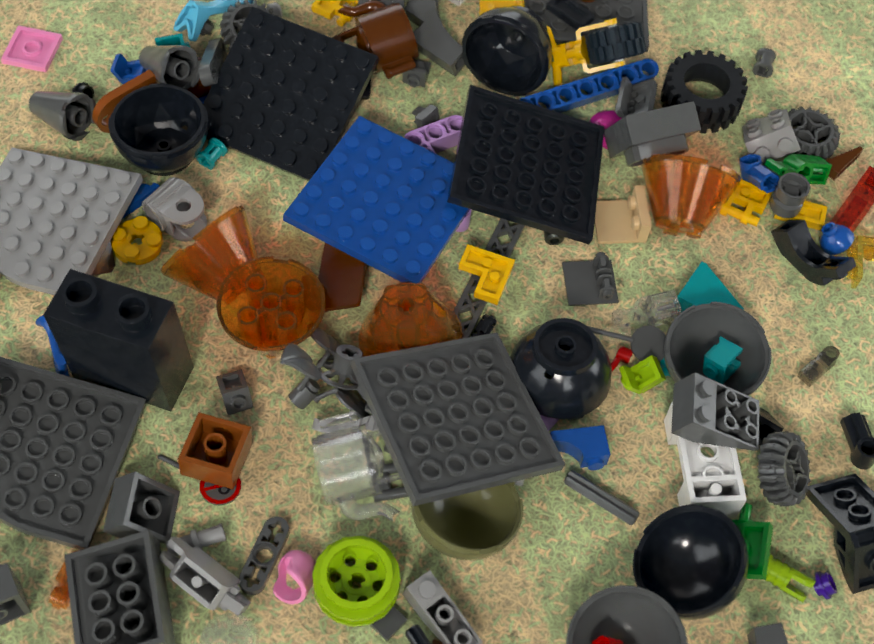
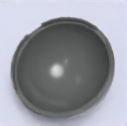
M723 302L694 305L684 310L670 325L664 342L666 367L675 383L695 372L705 376L703 373L704 355L714 345L719 343L720 336L743 348L742 353L735 358L741 362V366L723 385L748 396L755 392L765 380L771 365L772 352L764 334L765 331L759 322L743 309Z
M626 585L606 588L588 598L574 614L566 638V644H592V641L601 635L622 640L623 644H688L683 623L667 601L647 589Z

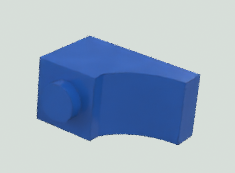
M604 425L550 431L558 451L574 457L579 462L580 468L588 467L589 470H599L604 465H607L610 450Z

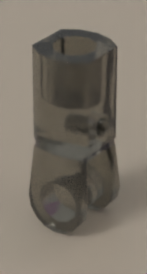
M834 346L826 347L799 371L797 377L810 387L836 364L840 354L839 350Z

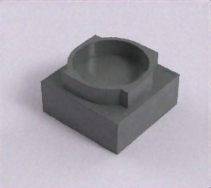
M692 101L625 116L605 129L604 137L610 158L625 155L627 167H635L680 156L688 152L689 148L686 138L700 131L701 127L695 103Z

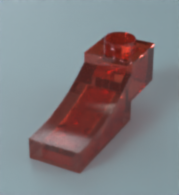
M870 166L830 222L844 225L854 233L874 205L873 167Z

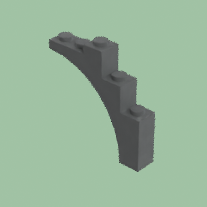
M409 0L404 10L408 19L419 26L413 31L418 52L456 77L465 66L462 58V45L455 41L444 28L438 9L439 0Z

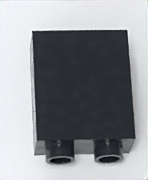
M70 269L43 316L73 378L144 398L147 404L171 412L194 368L174 302Z

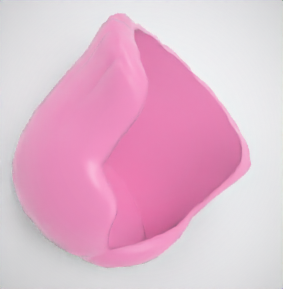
M290 550L280 559L278 564L279 576L273 587V593L279 600L294 605L301 603L306 598L313 585L312 573L316 564L311 555L301 550ZM286 571L298 583L299 588L292 589L287 586Z

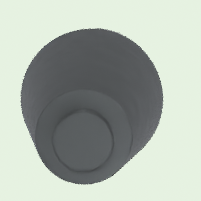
M184 45L147 46L140 52L139 62L146 71L150 69L155 74L156 80L159 83L178 86L187 90L190 87H194L200 79L198 66L201 61L198 60L196 51Z
M37 91L29 99L30 111L67 139L74 141L84 139L89 131L85 130L91 123L95 124L92 120V113L96 103L85 93Z

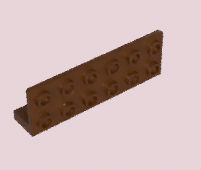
M325 243L319 277L317 279L313 274L304 275L300 298L314 313L359 307L367 264Z

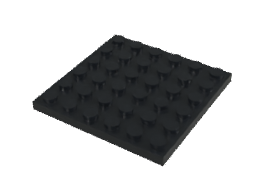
M252 7L219 71L217 84L212 85L203 103L208 114V134L206 139L216 138L230 149L309 181L341 140L379 62V57Z
M470 85L465 102L447 202L589 245L593 239L605 127Z

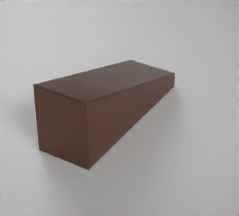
M859 146L826 160L832 164L828 177L835 180L860 157L863 148Z

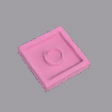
M18 26L1 58L2 64L47 72L63 40L62 34Z

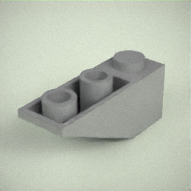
M430 570L405 588L402 595L425 625L443 644L483 643Z

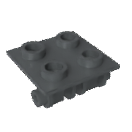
M604 252L596 253V257L592 261L562 262L568 306L619 303L612 261L609 260V257Z

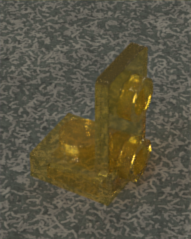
M858 235L854 243L847 250V257H853L856 263V267L850 270L847 275V279H851V288L856 289L863 278V257L867 261H874L873 237Z

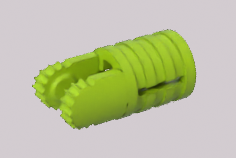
M770 554L766 581L803 603L806 599L805 593L790 585V579L793 578L809 588H812L816 581L795 568L789 567L786 563L781 562V560L774 558Z

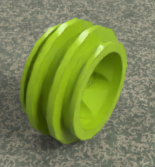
M361 535L343 537L328 545L317 558L312 573L314 596L322 612L336 623L351 627L371 625L385 617L396 604L400 590L399 564L391 550L378 540ZM356 561L355 565L351 567L345 564L347 562ZM370 563L371 565L376 567V569L374 571L367 570L366 565ZM332 574H339L341 579L338 582H332L330 580ZM355 581L361 582V588L353 589L352 583ZM376 582L383 584L379 591L374 590L372 587ZM343 593L346 600L340 598L337 595Z

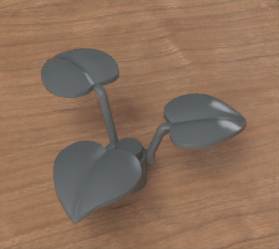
M316 325L309 327V333L313 340L325 349V355L317 366L313 364L309 354L296 344L291 343L283 350L280 364L291 366L305 375L304 379L288 394L289 399L296 407L305 409L313 400L318 403L321 399L336 394L339 401L359 418L370 416L365 411L364 401L351 390L335 387L321 394L318 392L321 389L320 385L316 382L321 378L319 368L324 365L331 354L335 356L336 348L341 345L334 337Z

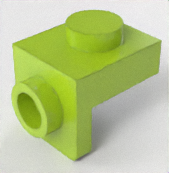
M653 355L631 368L624 365L619 368L623 386L637 394L644 393L666 380L657 357Z

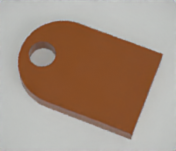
M149 69L104 95L93 109L92 120L102 132L110 133L108 121L116 105L123 97L134 90L149 86L150 84H156L155 74Z

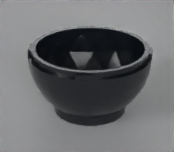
M522 6L500 7L488 10L477 17L464 32L462 58L467 69L469 68L471 73L486 87L499 93L514 95L515 97L524 96L534 91L545 81L551 66L552 46L544 21L533 10Z
M156 83L134 90L123 97L113 110L108 126L114 145L129 163L156 176H170L186 169L202 150L208 134V114L201 100L190 91L178 86ZM183 126H187L188 129L185 130V129H183L182 127H183Z
M558 318L536 326L518 341L510 356L522 383L525 385L539 414L542 416L561 420L567 419L568 421L580 419L599 407L607 398L611 387L612 374L608 353L593 331L579 321ZM545 373H547L550 376H553V378L550 380L547 379L544 375Z

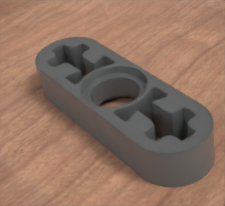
M271 517L265 522L239 576L241 580L240 588L247 595H257L264 590L289 537V525L282 517ZM277 525H281L283 533L276 534L274 544L278 546L275 547L269 542L272 537L270 528H276ZM261 550L271 551L273 557L269 562L262 563L257 560L256 556ZM253 564L258 569H261L257 574L259 584H253L252 587H248L245 579L253 577L255 573V567H251Z

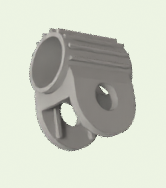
M170 177L141 204L149 220L154 222L161 231L164 230L176 240L193 241L201 237L206 231L207 219L203 213L204 201L200 194L182 179ZM194 223V225L188 229H184L180 226Z

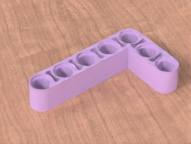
M460 115L449 116L406 133L404 138L437 154L458 145L463 117ZM471 209L455 232H463L470 226Z

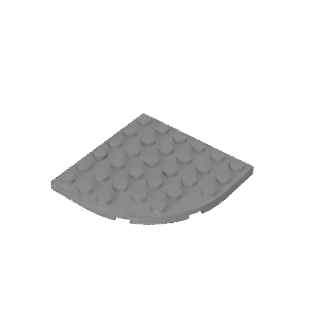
M11 148L0 166V273L14 284L51 295L56 294L70 269L92 275L143 181L141 174Z

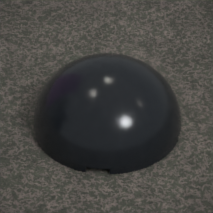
M683 505L662 513L643 531L644 535L637 549L634 550L633 555L635 582L638 587L652 591L667 601L680 619L694 620L715 615L728 607L741 592L749 569L748 549L741 531L724 513L712 508L703 507V505Z

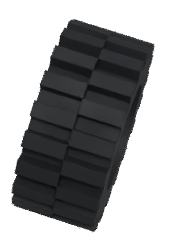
M695 50L694 55L690 51L686 52L683 59L678 56L675 58L674 63L670 64L661 91L662 108L694 101L701 127L700 133L706 134L707 129H711L712 133L718 132L720 126L725 130L739 116L748 91V86H746L747 77L742 76L744 71L741 67L735 69L736 62L734 60L725 61V55L720 53L719 57L713 56L714 51L708 50L706 55L702 54V50ZM691 81L707 82L720 89L724 96L716 99L701 98L693 94L686 87L685 83Z

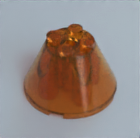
M676 154L651 155V159L647 161L644 158L641 165L655 226L663 229L664 234L677 236L679 232L686 234L687 237L700 239L702 233H704L738 188L741 180L740 175L727 166L720 165L719 169L709 166L706 159Z
M242 205L239 206L240 208L236 206L197 233L193 237L195 243L187 246L185 249L180 248L162 266L161 273L174 281L223 303L225 307L233 302L241 292L245 293L264 273L261 271L246 211Z
M273 256L260 257L241 264L224 279L220 286L218 300L216 301L217 315L222 328L234 341L265 355L267 358L274 359L281 356L283 350L289 344L293 343L299 346L315 332L324 316L325 293L318 277L302 263L290 258L289 261L274 259Z
M405 282L389 285L384 289V294L365 317L361 325L359 348L362 351V357L463 339L462 327L455 312L429 292L424 284Z

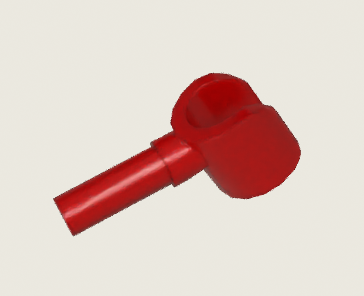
M624 346L619 348L611 363L612 372L619 365L620 361L628 365L633 354L631 349Z

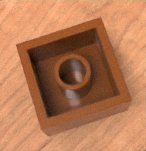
M198 412L178 457L180 474L234 490L252 445L251 427Z

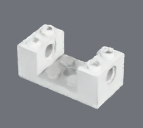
M672 401L664 419L668 445L677 444L684 482L677 494L679 506L703 505V507L720 511L729 518L737 517L747 498L736 448L695 443L672 434ZM700 448H711L715 456H704Z

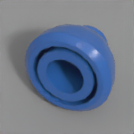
M829 222L821 229L820 246L829 255H838L845 252L854 241V233L844 225Z

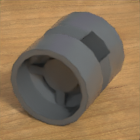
M791 172L780 177L769 202L771 210L777 216L792 218L800 213L810 191V183L807 178L801 174Z

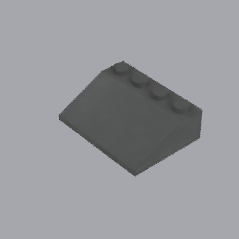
M149 530L64 555L75 644H176L164 565L158 559L161 554L160 541Z

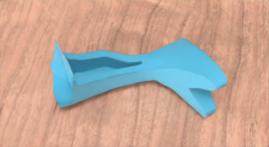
M189 0L176 19L174 30L182 32L187 29L188 39L195 42L210 15L223 14L227 12L230 5L234 6L237 1L243 4L244 0H214L210 2Z

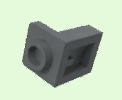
M414 59L416 67L403 73L402 83H407L411 87H425L431 69V62Z
M242 369L216 377L228 415L253 408L250 391Z

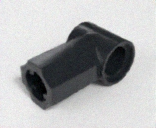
M860 412L851 413L840 421L851 450L850 459L855 467L867 470L874 465V438L865 416L861 415Z

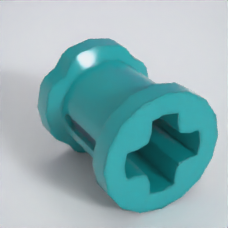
M211 138L208 141V146L202 152L200 151L196 159L199 164L212 170L215 167V162L221 156L227 154V148L220 140Z

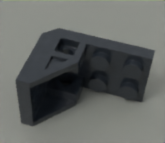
M856 474L808 486L809 490L806 492V496L834 525V547L850 591L855 594L873 589L874 491Z

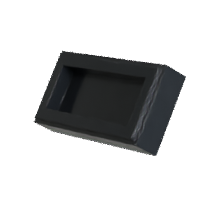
M550 0L546 4V9L575 30L588 26L595 18L593 13L574 0Z

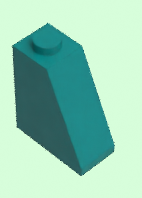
M703 261L679 293L673 307L682 313L694 305L723 302L744 310L710 267Z

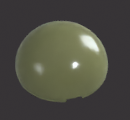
M515 482L417 506H412L411 503V512L421 536L434 549L455 559L478 560L500 552L514 539L523 519V502L514 487Z

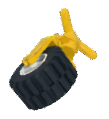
M613 18L601 23L580 27L575 32L576 41L559 45L555 42L551 28L546 26L554 59L551 62L554 87L563 85L562 67L582 63L583 71L589 74L626 65L624 58L637 56L647 51L642 23L640 22L617 26V19ZM605 26L608 27L606 29L590 32L585 36H581V32ZM615 61V63H610V64H606V65H602V66H597V67H593V68H588V67H587L588 64L597 65V64H602V63H607V62Z

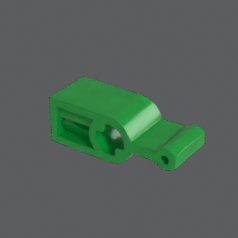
M790 154L783 161H775L769 158L765 162L766 167L780 176L789 172L798 173L807 178L810 184L819 185L826 184L832 164L814 155Z

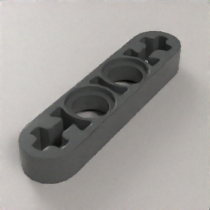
M222 38L213 39L208 42L198 66L199 77L204 87L215 85L218 82L219 71L227 57L226 46Z

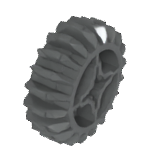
M244 0L243 4L237 1L234 6L230 5L227 12L223 13V20L220 22V35L224 37V45H230L229 51L246 20L240 19L238 21L239 18L247 17L252 7L270 14L273 13V8L267 10L265 9V2L260 6L257 5L256 0L252 4L248 0Z
M802 106L797 110L792 108L788 114L792 127L797 126L793 130L801 150L791 154L814 155L824 160L830 158L839 145L838 142L841 134L838 132L839 126L834 125L835 119H828V113L822 114L820 109L814 111L811 107H808L805 110Z
M788 431L768 434L767 438L763 439V445L759 447L760 454L757 456L759 464L756 466L759 470L757 477L760 478L759 486L763 489V495L767 497L769 503L780 505V507L800 504L806 497V492L809 490L808 483L811 481L809 478V473L811 472L809 469L810 460H808V450L805 449V443L801 441L799 435L789 433Z

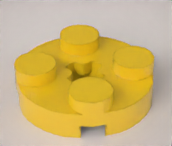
M137 216L117 227L112 236L111 244L114 254L120 261L143 265L158 257L161 252L160 248L163 244V237L160 228L154 222L149 221L145 216ZM141 238L142 244L131 243L134 239Z

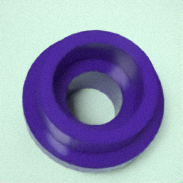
M818 571L815 573L814 580L816 583L813 587L817 595H823L826 600L831 599L832 595L837 593L833 577L828 571L824 573Z

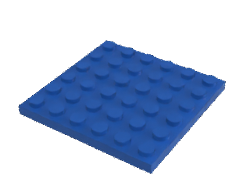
M359 115L283 214V221L417 290L470 209L447 202L454 167L453 162Z

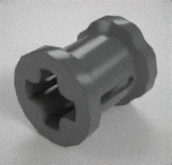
M761 48L755 56L757 62L753 66V74L768 78L773 74L774 68L772 63L776 59V53L772 49Z

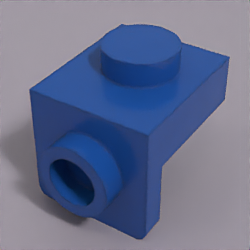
M121 53L116 54L111 67V73L121 84H125L146 72L139 60L128 62Z

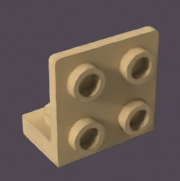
M635 185L632 195L628 196V200L597 201L594 224L598 244L647 242L652 225L644 185Z

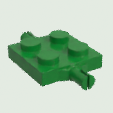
M746 503L740 510L739 518L732 520L741 531L748 549L749 569L746 579L766 580L773 526L770 522L751 520L753 506Z

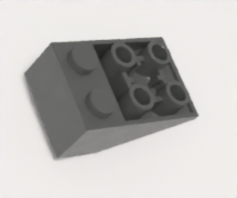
M695 372L674 384L671 433L695 443L757 451L759 450V400Z

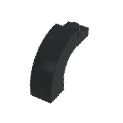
M788 220L771 231L781 254L812 283L825 286L832 280L846 277L848 272L856 267L853 257L832 256L821 250L812 239L805 220Z

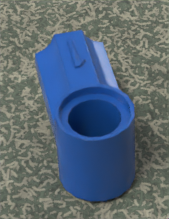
M749 154L740 158L742 180L752 183L766 193L775 190L779 176L762 164L761 156Z

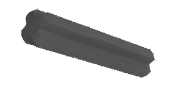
M571 470L565 477L564 483L629 525H633L640 514L638 510L574 470Z

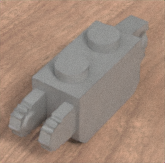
M177 536L170 538L168 545L181 556L180 559L168 551H162L158 559L172 570L169 574L172 581L207 609L213 611L218 608L224 611L229 609L237 616L246 611L251 602L240 593L241 588L238 586L241 582L240 579L198 546L192 548Z

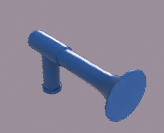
M42 315L35 323L37 326L44 327L47 332L56 373L70 377L67 363Z

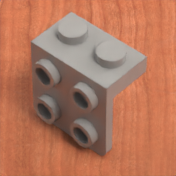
M776 109L771 111L768 116L761 119H751L742 126L744 142L749 154L761 156L762 164H765L766 159L772 158L776 160L801 150L787 109Z

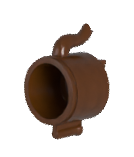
M370 0L354 7L343 4V7L338 10L340 14L355 17L356 27L335 35L333 39L345 43L344 40L356 36L357 48L379 57V62L374 70L375 74L384 72L387 79H392V77L416 67L414 59L419 56L417 42L409 19L400 3H392L386 6L380 1Z

